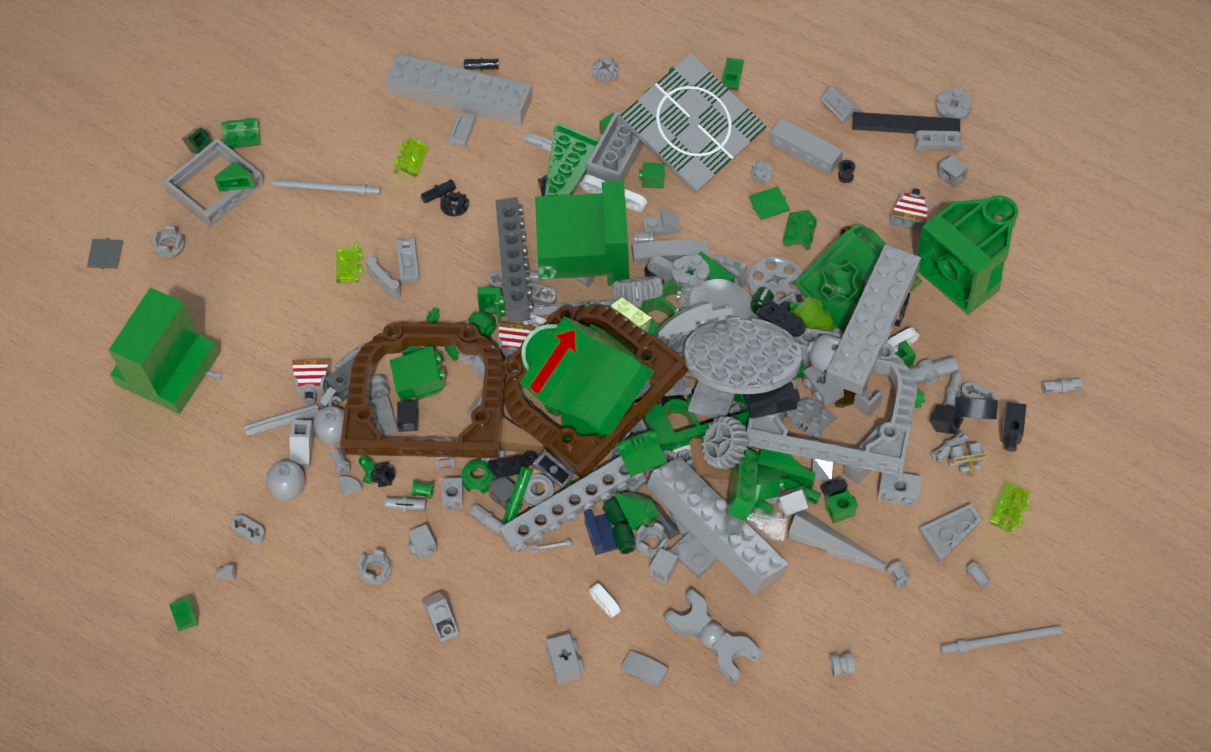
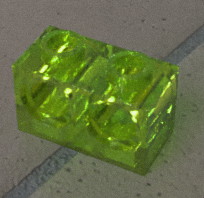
M1008 483L993 513L990 524L1013 533L1015 527H1020L1023 521L1022 512H1027L1031 501L1028 500L1030 492Z

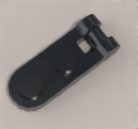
M767 298L762 309L759 308L756 312L761 319L779 326L793 337H799L806 331L803 319L776 304L770 298ZM772 309L774 312L771 315L768 314V312Z

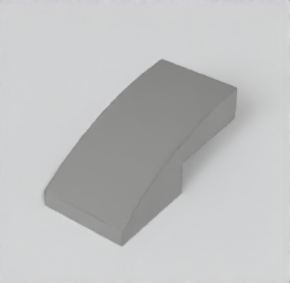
M388 396L369 400L370 407L373 409L376 418V428L381 435L386 436L397 433L398 429Z
M629 651L620 667L623 672L638 676L642 682L660 687L669 671L664 665L633 651Z

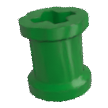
M417 479L413 480L411 496L415 497L418 495L432 499L434 482L424 483L418 482Z

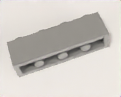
M783 118L770 132V144L787 152L790 156L802 160L805 164L817 168L820 172L831 175L842 161V149Z

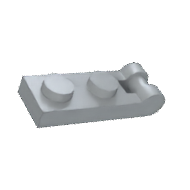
M414 237L409 238V240L396 239L401 284L419 282Z

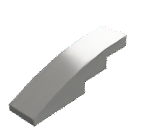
M662 240L631 245L633 261L648 263L649 257L653 255L661 256L670 262L683 256L698 254L701 251L710 257L707 241Z

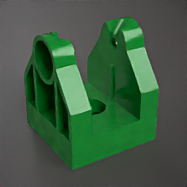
M1001 195L992 196L988 199L954 201L922 226L917 256L921 257L918 273L967 315L971 314L1000 290L1004 262L1008 257L1012 229L1016 224L1019 211L1017 204L1012 199ZM1000 215L1002 219L997 220L995 216Z

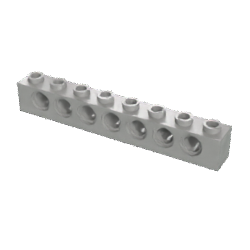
M620 456L499 528L500 535L512 554L516 551L521 552L531 542H538L543 539L546 533L550 531L555 532L561 528L563 523L575 520L579 516L578 514L583 511L592 510L598 502H605L610 499L613 493L617 491L622 492L629 487L630 483L645 478L647 471L632 477L629 474H621L620 471L626 469V466ZM610 479L613 481V484L606 485L603 482ZM590 489H594L597 491V493L594 495L587 494V491ZM573 499H577L580 501V503L577 505L570 504V501ZM556 509H560L563 511V513L561 515H555L553 514V511ZM543 519L546 523L544 525H537L536 521ZM526 529L529 533L522 536L519 534V531Z

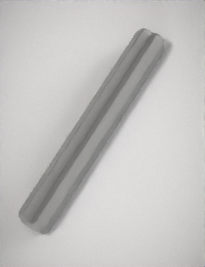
M313 404L244 425L245 433L249 436L290 424L292 420H303L313 417L318 413L319 407L317 404Z

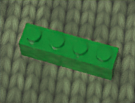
M750 449L744 451L745 457L740 458L741 463H736V466L731 468L727 515L746 521L755 505L759 453Z

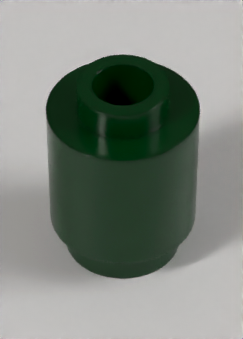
M760 288L757 290L751 301L753 313L756 314L759 308L762 309L767 298L774 300V294L769 289Z
M617 498L606 500L602 509L611 525L627 524L628 521Z
M626 523L617 524L612 530L617 550L621 554H629L636 549L633 531L630 525Z

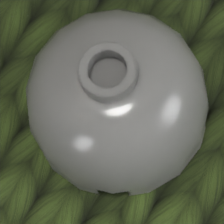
M828 334L818 337L815 342L811 341L807 352L810 353V363L816 370L824 374L827 373L842 338Z
M328 406L318 411L313 419L314 435L320 443H328L329 446L340 444L344 410L336 406Z
M281 461L274 464L267 472L266 485L273 498L280 501H290V498L295 496L297 498L305 490L306 480L304 472L299 465L291 461Z

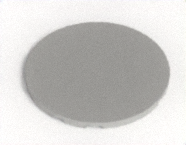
M731 317L721 322H709L696 329L685 343L684 361L689 372L696 379L712 388L729 393L756 394L775 390L790 382L800 369L802 352L799 344L792 339L793 336L773 323L755 318L740 320V317Z

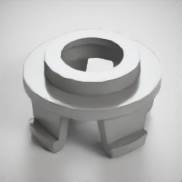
M166 225L165 232L159 234L155 231L153 233L154 250L159 256L173 257L183 250V237L176 232L174 226ZM171 241L176 244L171 250L168 246H163L166 242Z
M531 475L523 497L527 502V506L534 508L551 498L554 493L552 482L544 475ZM535 482L543 484L545 487L544 494L540 496L534 495L531 492V485Z
M656 522L653 527L641 525L638 528L635 539L636 548L642 555L655 557L660 548L667 549L668 537L664 532V526ZM649 538H655L658 540L659 546L655 549H650L644 543Z
M375 549L371 555L365 556L362 554L358 560V573L365 583L378 585L389 578L392 570L391 563L385 557L383 551ZM374 565H378L383 569L382 574L376 577L368 573V570Z

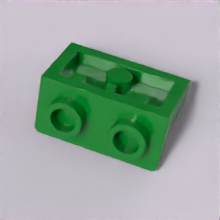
M257 118L221 122L223 141L230 149L261 145Z

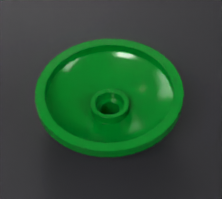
M546 324L532 330L525 338L521 355L527 371L558 325Z

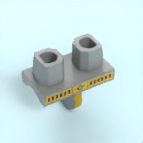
M980 443L968 445L970 455L964 456L962 446L951 448V459L948 460L949 466L965 464V466L959 468L960 472H966L969 477L974 476L975 470L980 469L979 463L973 464V462L988 458L987 452L983 453Z

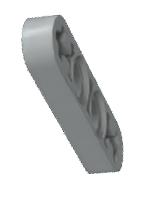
M491 273L488 276L489 287L500 288L501 293L504 294L502 273ZM533 282L527 284V287L536 291L532 298H528L532 303L542 305L555 304L557 302V294L552 288Z

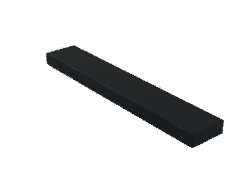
M854 112L852 116V130L915 134L917 131L960 132V119Z

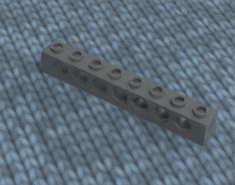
M517 197L495 200L508 323L531 320L530 312H533L532 301L528 299L532 298L531 288L527 287V284H530L529 272L526 273V270H529L528 259H524V256H528L526 245H523V242H526L525 231H522L525 228L524 218H520V215H523L522 204H518Z

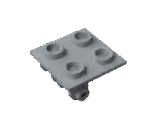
M807 396L797 403V409L786 411L788 413L786 418H788L789 422L799 429L803 426V432L807 430L806 433L817 439L822 434L820 431L838 418Z

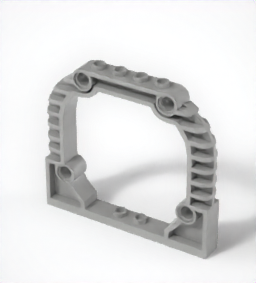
M806 328L803 335L793 337L792 339L801 348V359L809 360L810 353L807 350L811 341L815 342L818 337L828 334L842 338L843 334ZM886 343L874 368V372L888 375L895 386L896 400L891 422L884 423L880 427L878 439L867 444L865 451L841 447L837 444L821 443L817 440L810 441L787 436L788 429L781 421L782 412L754 419L750 418L747 433L749 434L746 437L749 442L746 443V446L902 476L917 396V384L913 372L895 354L894 347Z

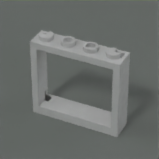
M218 138L211 144H208L201 152L195 154L191 160L183 164L163 181L166 192L209 227H212L264 184L262 174ZM218 156H222L230 164L236 162L251 173L255 188L230 190L205 211L178 189Z

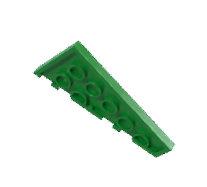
M555 122L545 196L573 194L587 172L586 164L599 139Z

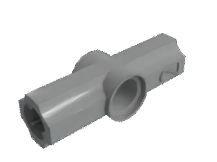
M953 356L937 361L927 359L920 362L916 367L910 368L916 384L924 383L926 385L937 382L941 377L958 373L959 370L957 361Z

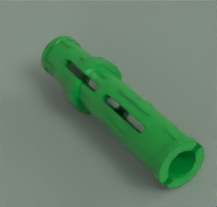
M521 466L510 501L506 503L507 509L501 521L502 523L507 524L514 520L518 511L522 509L521 503L534 471L533 469L529 470L528 467Z

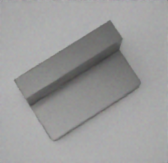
M830 86L820 98L845 123L854 112L863 111L839 87Z

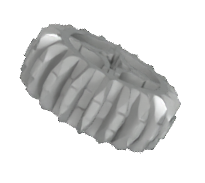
M636 277L614 282L612 291L614 299L617 301L622 297L631 302L648 300L663 295L662 279L659 277Z
M720 416L718 419L714 418L713 423H709V429H705L706 434L702 436L704 441L700 444L703 446L701 453L704 454L703 459L707 461V464L717 469L729 470V468L735 467L736 463H741L740 458L745 457L744 451L748 450L746 443L749 442L746 439L749 433L745 431L746 427L742 425V422L730 416Z

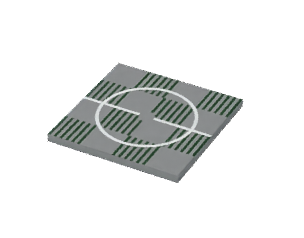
M691 53L619 116V119L695 193L767 128L750 109Z

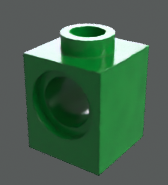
M848 490L826 498L825 508L834 524L854 517L858 504L855 497H851ZM839 505H844L846 508H841Z

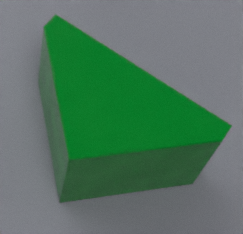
M232 162L214 177L219 191L255 188L251 173L236 162Z

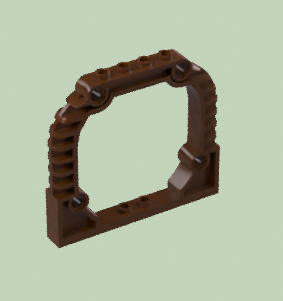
M597 304L592 306L582 305L574 309L570 306H562L555 313H551L543 325H559L565 316L571 317V320L585 326L592 324L600 327L637 353L639 359L654 370L649 378L651 389L638 403L635 402L630 407L629 412L623 416L610 436L606 435L601 440L596 435L577 436L574 429L569 427L559 430L527 404L521 394L524 386L520 384V381L527 372L521 355L524 341L515 353L509 355L503 366L506 377L503 400L510 417L545 446L550 454L581 479L588 476L616 447V443H619L689 371L684 359L653 335L649 336L619 311ZM645 357H652L649 360H644ZM518 370L516 373L511 374V371ZM572 438L570 442H564L565 439Z
M405 321L387 324L383 329V333L374 336L373 340L365 343L354 358L340 442L343 455L499 458L505 369L503 368L504 360L498 348L487 338L479 335L477 327L472 324L462 322L457 324H447L445 322L408 323ZM408 346L457 347L463 354L479 356L485 367L481 407H477L471 412L472 424L459 434L458 442L435 441L432 439L425 441H416L414 439L383 440L381 433L374 427L376 418L373 409L369 406V398L375 366L385 354L401 353ZM482 418L485 419V420L482 421V422H479V421H478L479 419H482Z

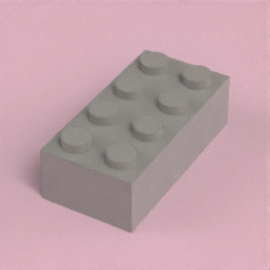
M615 111L586 164L587 175L606 182L623 181L628 175L644 143L619 119L622 113Z

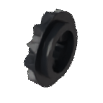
M451 191L450 194H444V197L440 199V208L448 216H460L468 210L469 199L459 191L457 193ZM451 201H454V202L457 201V202H458V205H456V204H452V205H451Z

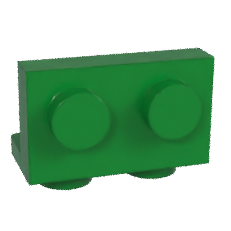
M810 210L789 213L782 241L785 246L802 244L806 250L811 248L817 219Z
M478 287L479 311L484 310L490 315H497V323L502 322V317H505L506 312L504 295H501L500 288Z

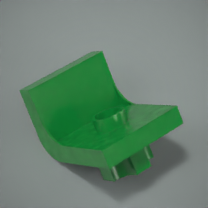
M859 223L846 231L794 284L810 301L827 299L830 323L845 333L885 244H888L872 228ZM917 275L910 288L911 292L923 282Z

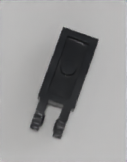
M526 451L523 455L488 461L487 468L497 479L518 475L521 466H533L532 464L538 456L535 451Z

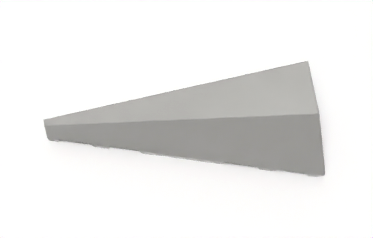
M805 510L796 512L788 539L827 550L826 554L885 572L886 563Z

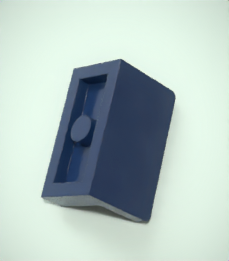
M592 510L585 511L584 522L594 554L598 555L617 550L612 527L607 516L603 514L593 517Z

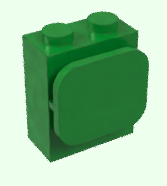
M433 346L389 360L395 390L402 401L411 398L423 399L440 393L445 387L444 379L447 377L440 364L443 363L440 352H436Z

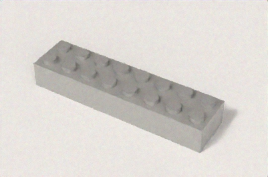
M399 53L386 79L388 93L518 125H522L532 101V85Z
M885 244L826 373V382L861 396L863 395L919 271L921 257Z
M681 457L653 470L646 487L753 595L781 580L789 564L746 521L727 515L728 504Z

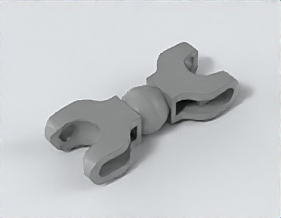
M689 590L685 596L686 602L692 608L691 612L685 616H679L673 611H668L663 616L665 623L676 634L680 636H694L698 640L700 639L705 647L713 649V653L717 656L719 672L732 683H736L740 679V673L733 664L735 659L747 657L756 662L762 657L761 650L749 638L744 636L733 637L727 632L725 633L720 625L712 623V619L708 616L706 601L695 591Z

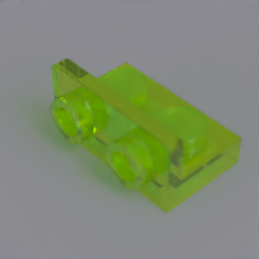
M411 137L406 142H402L398 149L400 155H397L393 162V166H395L393 173L397 174L401 170L417 177L429 146Z
M354 242V248L337 249V284L359 283V275H363L362 264H359V260H363L362 249H359L358 242Z

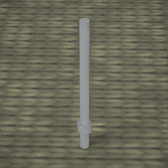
M273 179L274 187L355 192L358 195L381 193V187L367 186V184L345 185Z
M1061 626L971 641L958 640L953 644L941 645L940 650L942 654L956 651L962 653L967 652L968 649L1062 634Z

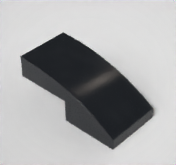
M956 397L955 407H958L962 417L997 419L998 400Z

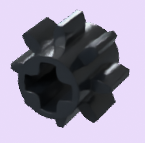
M388 463L374 465L375 469L371 472L372 482L378 483L379 488L392 485L391 481L395 478L394 468L388 467Z

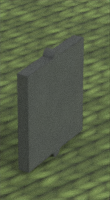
M109 238L92 239L87 267L101 268L102 270L105 268L118 269L123 240H110Z

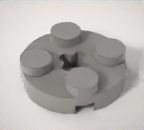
M961 88L949 89L937 96L936 111L942 118H958L962 121L969 116L972 100Z
M698 254L683 256L676 259L673 263L672 279L677 286L685 287V290H695L709 278V266ZM692 270L694 271V275H690L686 272Z

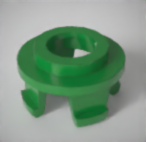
M475 460L464 466L461 477L464 488L468 492L472 489L480 490L481 494L489 491L488 487L494 479V474L487 468V462ZM477 468L485 471L484 476L479 479L471 477L470 474L477 471Z

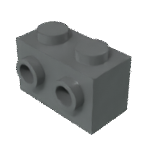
M354 358L325 378L327 389L329 387L335 389L336 393L334 396L340 397L341 402L348 399L351 367Z

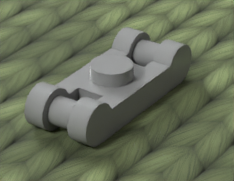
M958 131L915 132V140L917 141L915 149L917 151L933 149L960 152L962 150V143L960 142L962 135Z
M369 256L366 259L368 274L392 299L400 298L399 282L392 280L390 274L386 270L383 271L377 265V259L374 256Z

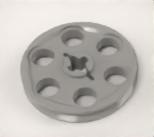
M778 256L766 257L756 262L750 269L748 289L754 297L758 289L767 288L774 294L773 301L776 303L779 301L776 298L778 294H783L785 297L791 293L795 295L802 294L799 288L791 289L789 285L795 283L803 273L797 264L787 258ZM774 264L776 268L770 270L766 267V265ZM790 268L794 273L786 274L784 270ZM760 274L763 278L755 280L753 275Z

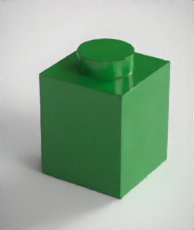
M643 162V170L639 169V180H642V188L664 189L665 163Z

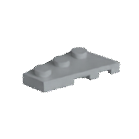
M969 504L920 527L919 532L939 563H941L981 523L982 519L973 505Z

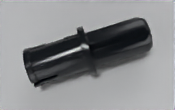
M481 57V59H465L464 69L498 70V58L483 59Z
M450 179L440 185H434V188L421 193V200L423 203H428L436 198L441 199L444 194L456 190L455 183Z

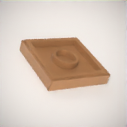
M692 438L689 442L695 472L702 477L729 480L731 476L730 468L729 470L717 469L707 464V461L703 459L704 454L701 453L703 446L700 445L704 439Z

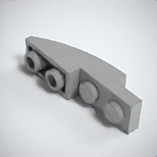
M710 302L688 307L669 318L655 333L658 337H662V339L672 338L673 334L680 333V335L692 334V330H696L695 322L698 321V324L708 323L709 319L712 318L717 320L728 319V315L733 314L732 307L727 305L712 308Z

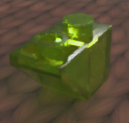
M807 297L791 310L793 314L803 319L808 328L829 331L836 329L833 325V319L822 309L823 304L817 298Z

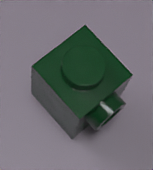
M202 127L195 128L181 138L191 153L199 152L212 142L209 134Z

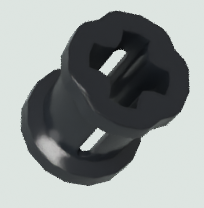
M851 160L841 161L838 179L842 183H850L854 179L855 163Z

